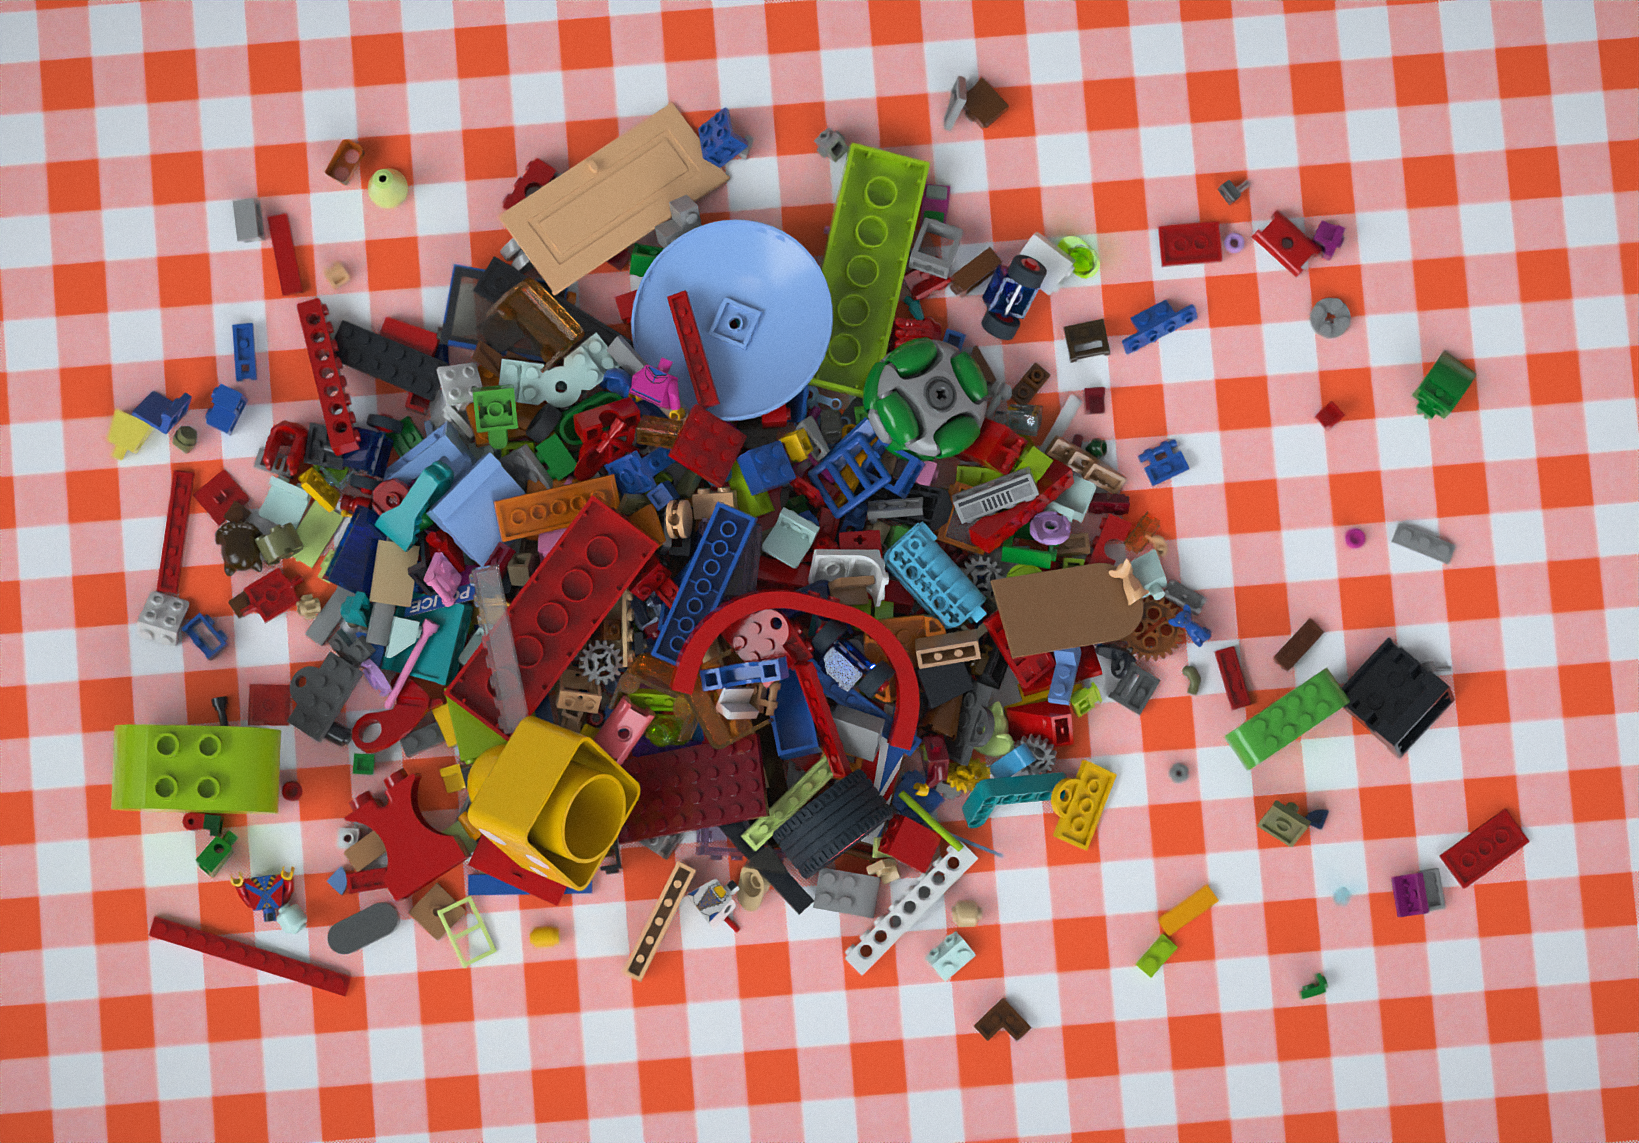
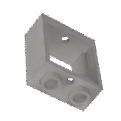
M925 217L911 253L908 267L947 279L961 243L963 229ZM926 232L954 240L947 261L919 252Z

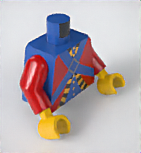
M283 866L281 874L245 878L244 882L242 872H239V879H234L231 874V884L235 886L239 897L248 908H252L253 911L263 910L264 922L276 921L275 909L282 908L288 903L294 892L293 874L295 868L293 866L291 867V872H286L285 866Z

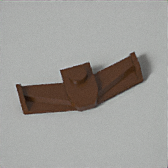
M479 339L472 359L498 378H500L502 358L520 361L527 360V357L510 350L507 351L504 357L481 339Z

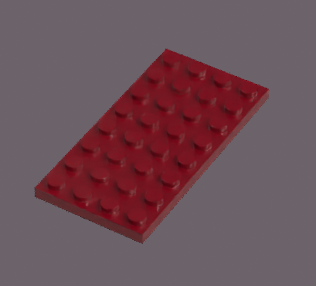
M759 734L721 740L717 744L706 743L626 759L620 765L639 783L640 796L618 835L619 845L770 816Z

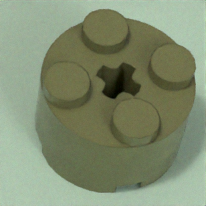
M291 522L282 527L277 525L269 530V535L266 536L264 534L255 539L268 566L278 564L284 558L292 557L303 550L304 547Z

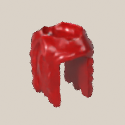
M927 316L924 320L896 318V321H893V331L891 332V341L894 343L889 345V350L892 352L899 345L915 338L928 337L929 339L940 341V323L936 322L932 316Z
M285 419L271 428V433L267 437L268 440L263 451V461L268 471H271L280 446H289L291 450L286 463L289 466L290 476H294L297 473L298 467L305 457L308 429L297 422H289Z

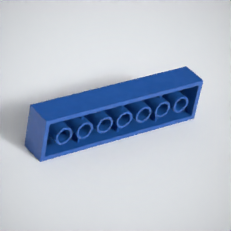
M721 501L717 502L652 650V656L675 665L678 655L692 630L705 616L720 606L757 522V517Z

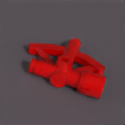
M620 417L614 420L609 431L602 434V441L595 448L601 454L607 448L608 457L605 458L607 464L622 457L626 452L631 453L637 450L638 454L640 453L639 448L632 445L635 437V428L630 426L627 431L622 432L627 423ZM627 435V439L625 441L618 438ZM612 445L620 448L612 454Z

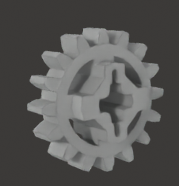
M979 554L977 560L971 556L972 562L964 561L966 568L960 569L966 576L970 572L972 583L977 588L985 587L986 589H982L980 592L991 598L993 589L990 575L994 571V580L1004 578L1003 574L999 573L1002 571L1001 566L995 567L997 561L993 560L990 562V556L983 559L982 555ZM978 574L981 575V576L984 575L985 579L982 580V579L980 578V579L978 580L977 575H978Z
M597 640L594 641V646L590 643L587 644L588 650H581L584 657H579L578 660L582 661L583 664L578 666V668H584V672L581 675H588V682L595 679V685H599L602 680V683L606 685L608 683L607 679L613 682L615 681L613 675L619 676L621 674L618 668H623V665L619 664L623 657H618L617 654L620 652V649L613 650V643L607 646V641L603 640L600 645ZM596 649H604L601 654L593 653ZM611 655H612V657H613V659H614V665L611 664V660H610ZM603 658V663L605 664V666H600L598 668L599 662L597 661V659ZM588 660L591 662V670L588 667ZM601 671H606L609 673L608 675L603 677L598 676V674H600Z
M1030 734L1028 739L1022 736L1021 741L1017 740L1013 750L1026 743L1036 758L1034 762L1021 769L1022 773L1025 770L1028 771V775L1032 773L1040 774V772L1046 774L1048 770L1052 771L1057 760L1055 757L1057 751L1052 750L1053 744H1047V738L1041 740V735L1034 738Z

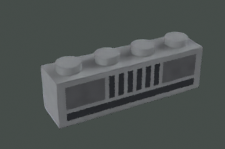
M1028 466L954 494L952 498L960 521L963 524L966 522L973 523L984 515H994L1003 508L1010 509L1021 501H1031L1039 495V491L1031 469Z

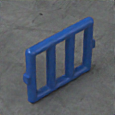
M863 434L857 435L807 473L808 478L814 487L819 490L824 502L836 519L844 516L892 480L891 475L881 462V456L877 451L873 450ZM859 444L882 477L874 484H871L850 452ZM841 457L845 458L865 488L856 497L833 464ZM826 468L849 501L841 508L837 507L817 476Z

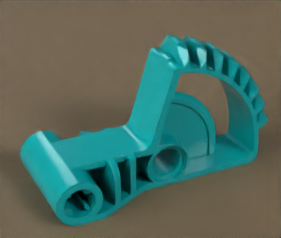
M440 460L433 462L422 471L401 504L382 513L375 526L405 552H408L418 540L415 534L420 531L419 524L422 523V515L451 487L454 471Z

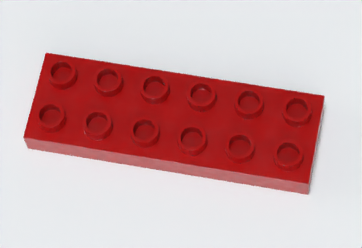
M593 493L443 694L506 741H509L519 722L523 718L532 715L661 542L597 494Z

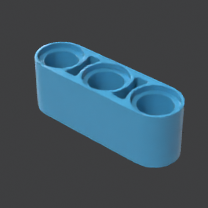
M1023 743L988 767H990V772L994 778L1011 777L1034 762L1036 758L1027 744Z

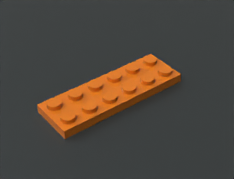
M614 474L493 501L501 541L506 542L567 528L593 493L617 509L620 500Z

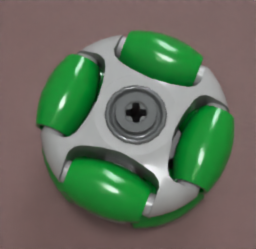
M921 337L906 341L883 357L880 362L874 363L865 380L863 406L864 411L868 413L869 422L877 437L883 443L889 444L887 447L884 446L887 451L908 462V459L895 451L903 450L922 462H932L935 459L958 455L975 442L980 435V428L985 418L987 408L985 396L989 393L985 376L978 363L966 351L960 353V349L946 342Z

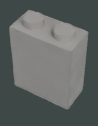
M838 704L835 712L831 711V715L837 726V732L843 743L845 753L873 762L880 747L885 719Z

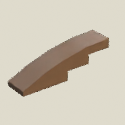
M1058 435L1054 437L1045 450L1047 455L1063 462L1072 471L1080 474L1083 479L1096 484V486L1112 494H1117L1127 480L1125 476L1103 461Z

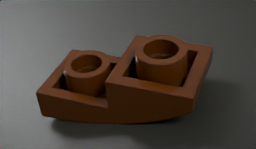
M1035 362L1012 390L1010 398L1018 405L1026 406L1051 374Z

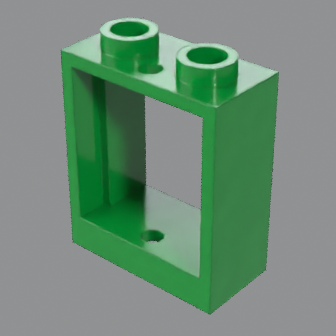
M1030 521L1003 543L1001 561L1050 569L1052 561H1056L1057 549H1054V547H1059V544L1049 545L1048 552L1013 546L1015 537L1037 541L1030 534ZM1052 526L1046 527L1048 529H1054V527Z

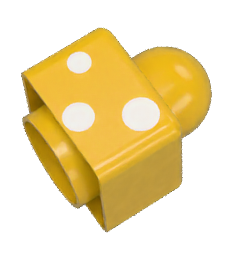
M535 716L523 718L507 743L493 746L481 753L473 763L467 780V790L471 801L468 809L469 822L520 867L577 891L584 890L591 882L640 796L639 783L590 737Z

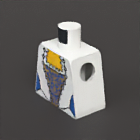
M713 879L689 892L687 896L714 930L736 907L731 896L740 889L733 880L722 886L717 879Z

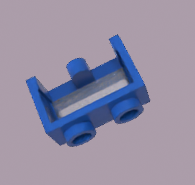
M199 613L181 629L187 633L193 640V643L211 661L229 645L226 642L228 637L221 629L217 631L212 626L215 622L208 614L204 616L202 613Z

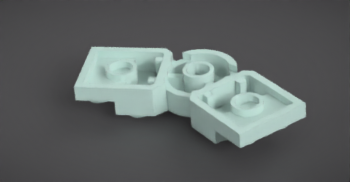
M596 332L564 357L563 366H555L549 370L543 363L502 358L499 385L513 384L515 402L539 405L546 400L552 406L562 408L575 403L581 394V390H591L602 382L603 376L608 369L618 368L620 365L606 351L608 346ZM559 381H564L567 385L566 390L563 392H558L555 389V385Z

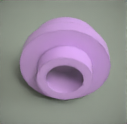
M1231 233L1224 240L1226 250L1231 253L1240 252L1245 244L1244 238L1238 233ZM1232 240L1237 241L1238 245L1236 247L1231 245Z

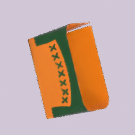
M349 139L342 140L324 172L328 177L347 186L365 155L364 150L360 145ZM353 149L358 152L359 159L357 162L348 163L345 160V153L348 150ZM339 167H345L349 171V176L344 181H340L335 177V171Z

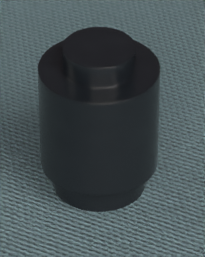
M334 721L324 739L340 747H343L345 744L348 745L352 739L351 728Z

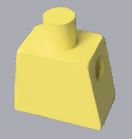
M116 409L107 438L108 442L116 445L111 456L123 461L127 451L137 454L154 430V427Z

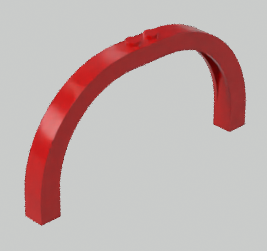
M765 589L745 593L721 604L705 616L692 630L678 655L669 688L692 695L701 662L712 642L729 625L748 614L766 609L787 608L851 624L867 633L879 645L886 655L891 668L895 671L896 707L887 743L894 747L906 750L911 749L920 706L918 682L912 662L900 641L887 627L866 612L840 602L838 597L828 595L827 599L820 597L821 593L808 590V593L789 589Z

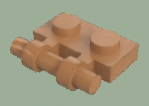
M780 680L775 681L768 687L770 688L768 699H766L767 688L761 682L747 684L746 687L752 686L755 688L749 704L757 709L759 713H763L764 706H766L765 715L774 716L775 708L778 705V701H776L777 693L781 688Z

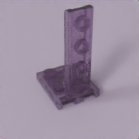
M709 828L697 830L696 855L710 856V860H722V856H731L730 860L743 861L745 856L737 848L708 847V844L712 843V830H709ZM767 849L779 862H784V858H788L785 855L787 852L784 853L782 849Z

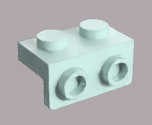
M955 931L948 935L936 948L930 950L925 959L945 982L973 959L976 954Z

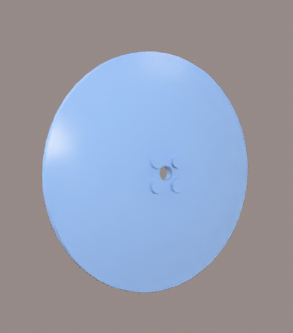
M734 219L708 223L683 234L670 243L654 259L644 274L636 292L632 309L631 332L634 350L648 365L655 368L658 367L661 357L673 362L668 373L678 378L679 398L690 411L693 405L698 404L667 299V296L684 290L689 295L720 401L719 405L705 410L723 421H740L767 414L793 399L818 371L826 355L832 334L833 305L831 293L825 276L816 260L803 245L787 233L773 226L750 220ZM734 319H739L741 322L737 329L730 327Z

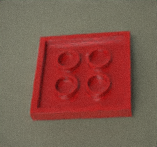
M695 404L668 456L716 487L721 488L747 436L698 404Z

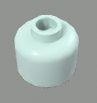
M287 903L278 910L280 914L276 920L285 933L295 935L307 926V916L299 905L293 904L290 906Z

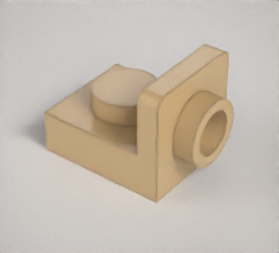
M895 858L882 859L866 867L868 874H877L878 877H881L884 885L901 878Z

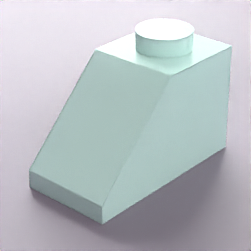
M393 616L385 657L392 658L415 643L416 638H420L422 626H419V621Z

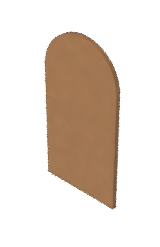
M1106 563L1088 564L990 581L1012 658L1123 639L1137 628L1142 619L1143 598L1128 605L1123 579L1114 578L1109 574L1110 570L1117 567Z

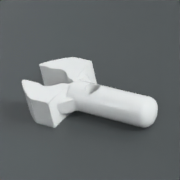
M998 381L992 385L990 390L993 391L994 397L986 410V417L991 418L1001 400L1010 399L1012 396L1010 385L1007 384L1003 392H1001V388L1005 382Z

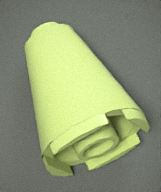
M392 168L380 169L371 176L368 182L369 197L379 207L386 209L395 208L407 197L408 183L404 175L398 170Z

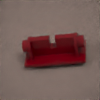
M1094 493L1088 507V513L1097 515L1103 513L1115 515L1128 514L1130 507L1129 496H1125V494H1111L1110 500H1107V494Z

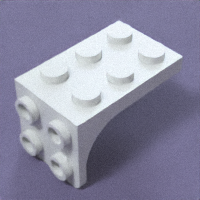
M815 549L808 583L809 585L829 586V582L842 577L874 575L875 584L866 587V590L872 596L875 607H880L881 600L885 598L884 588L885 585H888L889 575L888 572H885L884 558H881L879 550Z

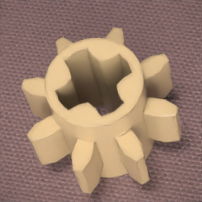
M312 594L302 595L300 597L301 601L296 603L298 615L304 616L305 620L314 619L317 617L316 613L321 612L319 599L313 598Z

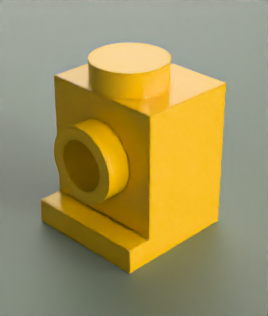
M805 428L787 433L779 439L782 443H785L786 452L790 455L792 461L801 462L807 459L808 454L814 450Z

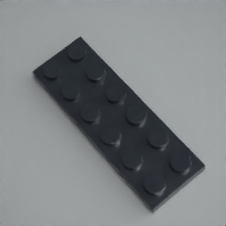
M342 320L334 337L339 351H336V355L340 357L343 365L434 402L441 386L437 368L450 366V364L345 320Z

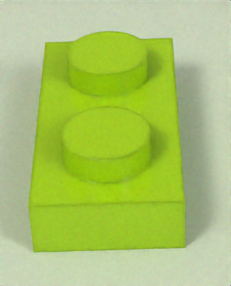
M1162 933L1135 965L1148 977L1152 978L1178 947Z

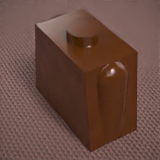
M983 77L966 92L967 101L963 106V109L966 111L964 114L971 122L975 121L981 129L988 128L1009 110V105Z

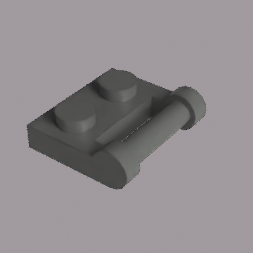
M1131 663L1129 671L1120 679L1114 691L1108 695V698L1140 716L1158 686L1160 679ZM1133 673L1138 674L1139 677L1126 699L1122 698L1120 695Z

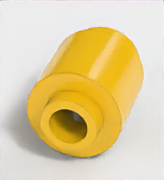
M533 927V932H529L530 944H534L535 948L552 947L555 944H560L558 927Z

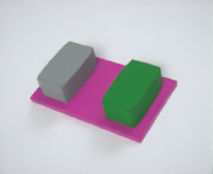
M925 184L919 227H922L925 217L936 219L946 224L951 186Z

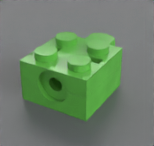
M513 384L472 388L477 433L488 432V440L491 447L495 449L504 448L508 443L507 430L518 428Z

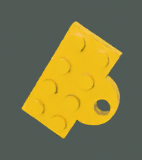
M1082 760L1076 778L1068 777L1059 781L1051 795L1052 809L1060 816L1053 836L1087 851L1117 774L1087 760ZM1064 790L1065 797L1061 800L1060 794Z

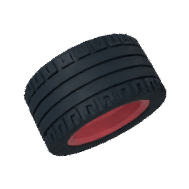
M857 769L838 781L774 831V840L777 844H780L779 847L784 853L787 852L785 855L792 861L794 867L799 869L798 872L803 878L808 879L893 815V810L888 803L885 804L887 801L880 795L878 789L873 787L872 781L869 778L866 779L867 775L863 770Z

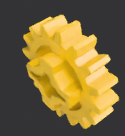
M972 756L968 766L954 761V763H949L946 781L950 783L951 788L956 787L957 792L962 789L967 794L968 791H973L978 782L990 779V767H986V762L980 763V758L973 760Z

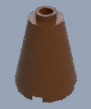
M963 694L933 709L927 708L918 721L917 726H920L926 732L943 736L947 735V740L955 741Z

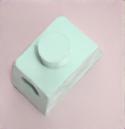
M1153 549L1130 562L1133 567V575L1139 579L1143 588L1149 591L1142 598L1152 595L1155 600H1159L1165 595L1162 588L1168 584L1157 552Z

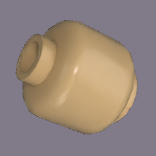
M959 900L955 906H952L953 922H956L958 927H975L978 920L982 919V908L977 907V903L974 900Z

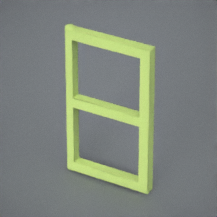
M471 896L441 910H437L463 968L497 952ZM469 902L478 924L453 936L443 913ZM481 928L491 950L465 962L455 940Z

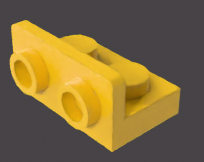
M313 467L299 476L298 480L301 482V487L320 506L324 507L329 513L335 509L341 494Z

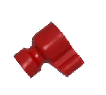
M344 494L340 509L353 511V525L366 526L367 518H369L372 511L373 499L364 496L353 498L352 495Z

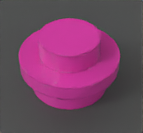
M1350 529L1345 535V543L1350 548H1360L1365 543V534L1360 529Z

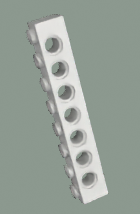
M962 841L960 843L964 847L959 852L950 845L946 849L949 853L944 858L939 856L931 864L934 868L929 873L927 871L922 873L917 878L919 883L915 887L909 886L903 893L905 897L900 902L896 900L888 908L890 912L885 917L881 915L874 922L876 927L871 932L867 929L859 937L862 941L857 946L852 944L844 952L847 955L844 959L861 976L978 859ZM950 857L958 859L959 866L956 869H951L948 866L947 862ZM935 872H942L945 879L942 883L934 882L933 875ZM926 886L929 888V897L922 898L919 896L918 891L920 887ZM907 901L915 903L916 908L914 912L908 913L904 910V904ZM894 915L899 916L901 919V924L897 928L892 927L889 923L890 918ZM878 930L885 931L887 938L884 942L876 941L875 933ZM863 945H869L872 948V954L869 957L861 955L860 949Z

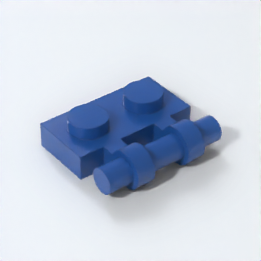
M1175 439L1168 442L1165 440L1160 443L1161 445L1153 449L1148 448L1144 450V453L1138 455L1140 463L1146 460L1150 463L1149 466L1144 468V471L1152 487L1190 469L1181 451L1173 454L1171 449L1178 446ZM1164 452L1167 457L1157 462L1155 456Z

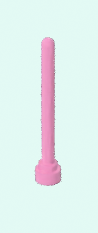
M427 618L423 621L421 625L423 632L384 704L386 709L392 708L428 638L433 633H436L440 627L434 621Z

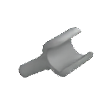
M1433 660L1421 663L1428 672L1451 671V666L1434 667Z

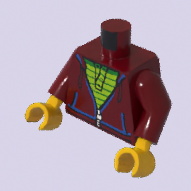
M932 732L919 736L922 742L918 747L926 776L925 784L917 782L913 786V789L918 790L915 795L927 796L929 788H933L948 778L949 756L944 736Z

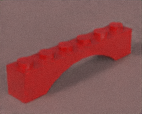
M1054 458L1046 472L1037 482L1039 495L1031 501H1022L1005 512L982 517L969 528L971 543L988 554L995 548H998L1001 543L1014 535L1018 529L1027 524L1030 519L1074 484L1072 469Z

